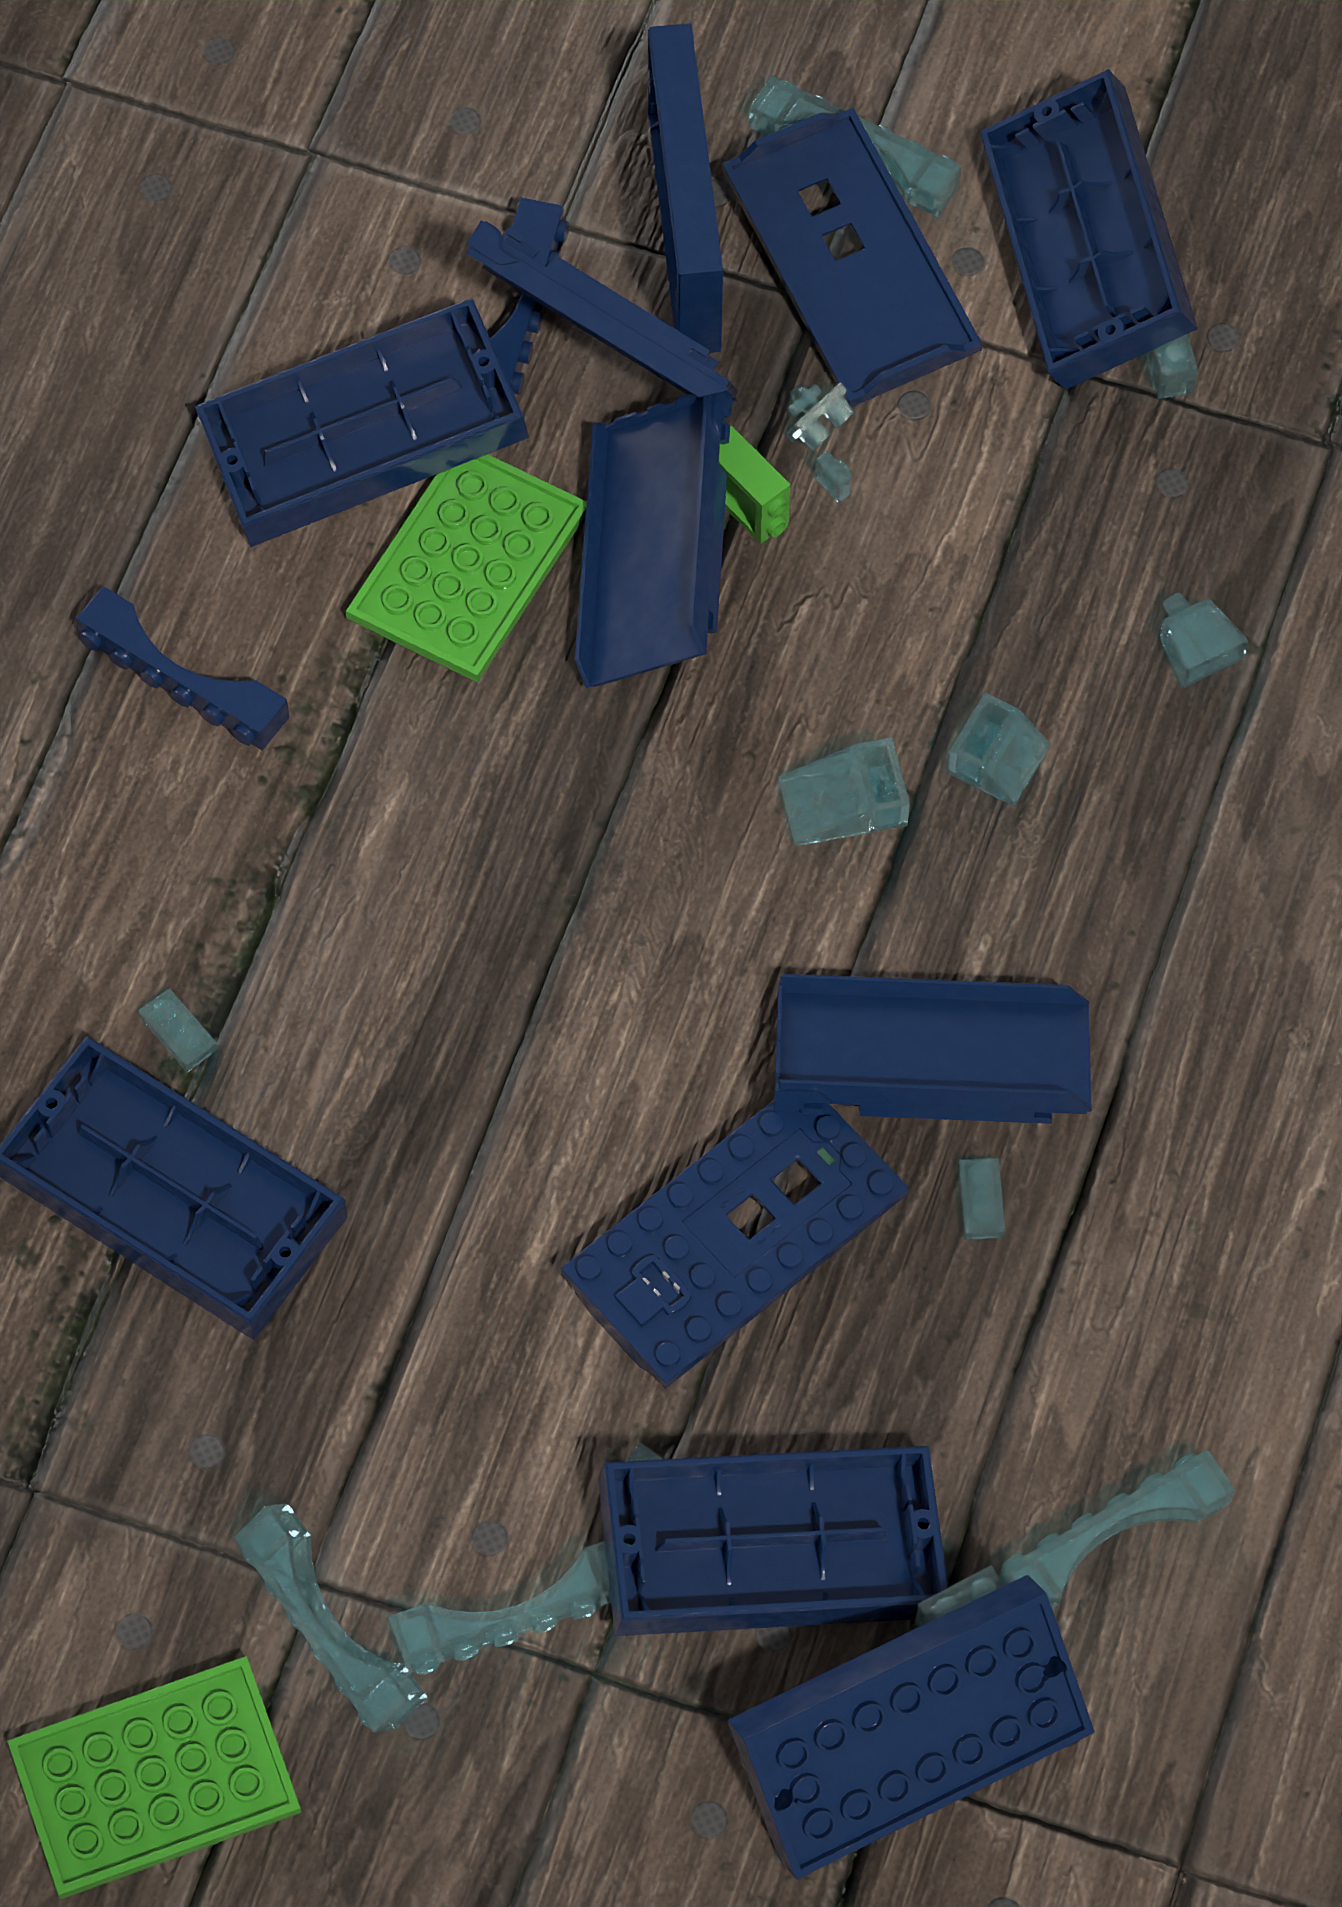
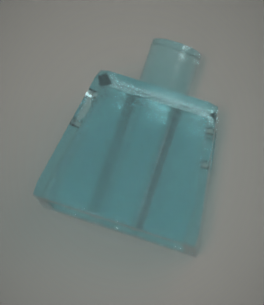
M1176 593L1165 600L1163 607L1169 617L1165 618L1162 622L1160 639L1181 688H1185L1244 659L1248 639L1212 600L1204 599L1190 606L1182 593Z

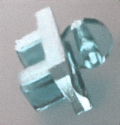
M840 382L818 402L816 397L821 394V389L814 384L809 389L800 385L796 386L790 393L794 403L788 408L789 412L794 416H797L801 411L806 414L794 424L785 436L792 443L799 437L803 443L814 451L831 435L818 421L823 414L838 429L854 413L848 402L842 397L848 390Z

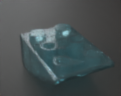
M892 737L854 744L778 777L794 846L908 826L910 803Z

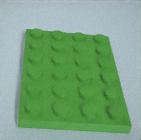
M488 454L436 474L347 608L346 619L478 683L584 520L587 502Z
M247 1656L7 1741L60 1900L301 1813L300 1805Z

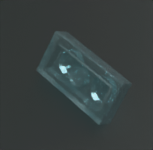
M170 988L138 1010L141 1020L186 1072L218 1050L217 1042Z
M999 1158L959 1160L958 1170L964 1239L1004 1238L1005 1222Z

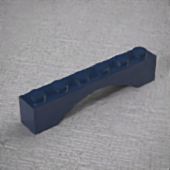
M521 197L512 228L526 237L524 240L526 243L539 250L534 260L547 267L555 256L560 257V251H557L559 242H566L569 221H564L562 205ZM523 293L515 311L506 324L490 338L511 389L517 395L521 394L524 384V373H521L523 364H529L532 358L533 342H530L532 334L539 333L542 323V312L539 311L541 304Z
M105 586L99 590L76 618L79 638L84 645L94 651L97 649L103 651L120 668L125 670L130 668L140 674L142 680L153 688L161 687L169 692L172 698L181 706H191L198 710L206 721L214 726L222 725L230 730L234 737L244 745L250 746L252 744L263 751L290 718L287 699L257 680H217L195 674L175 664L162 654L147 637L138 620L134 604Z

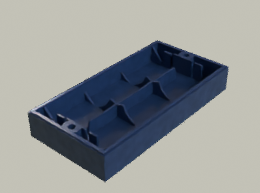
M692 23L649 27L648 120L674 329L711 351L710 353L721 352L723 265Z
M1109 69L980 131L1048 373L1064 389H1069L1198 329L1126 88Z
M473 298L195 406L250 547L529 438L524 416Z
M88 1036L84 1038L0 1144V1178L252 1340L257 1338L348 1217L346 1201L343 1197Z
M929 1446L604 1462L598 1482L615 1636L930 1619L941 1617L950 1603Z
M1029 1575L1023 1576L727 1720L778 1857L796 1880L1095 1733L1048 1595Z

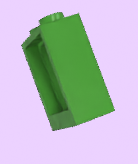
M730 426L729 443L720 444L719 466L727 473L725 509L762 544L771 536L773 538L779 536L789 524L791 484Z

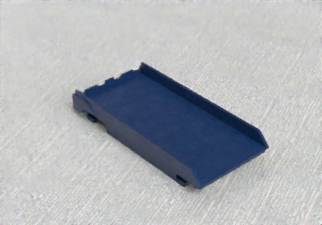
M480 221L466 244L469 246L466 254L484 264L482 266L484 270L687 395L693 393L697 397H704L725 391L732 397V403L737 402L735 396L738 390L730 380L713 371L716 369L719 361L709 356L710 350L560 257L555 256L547 267L534 260L539 250L524 241L526 237L513 228L509 227L501 235L497 227L487 221Z
M725 391L704 397H697L691 393L676 398L675 402L670 404L659 403L647 408L648 411L643 413L633 412L615 418L614 422L609 424L593 423L575 662L586 688L601 686L707 654L708 633H716L718 627L727 473L719 466L720 444L729 443L730 426L724 419H727L732 411V397Z
M783 974V977L779 976L774 1112H796L801 1108L802 1114L822 1115V1104L859 1105L860 1116L1052 1124V1113L1087 1114V1112L1092 1111L1089 1001L1069 985Z

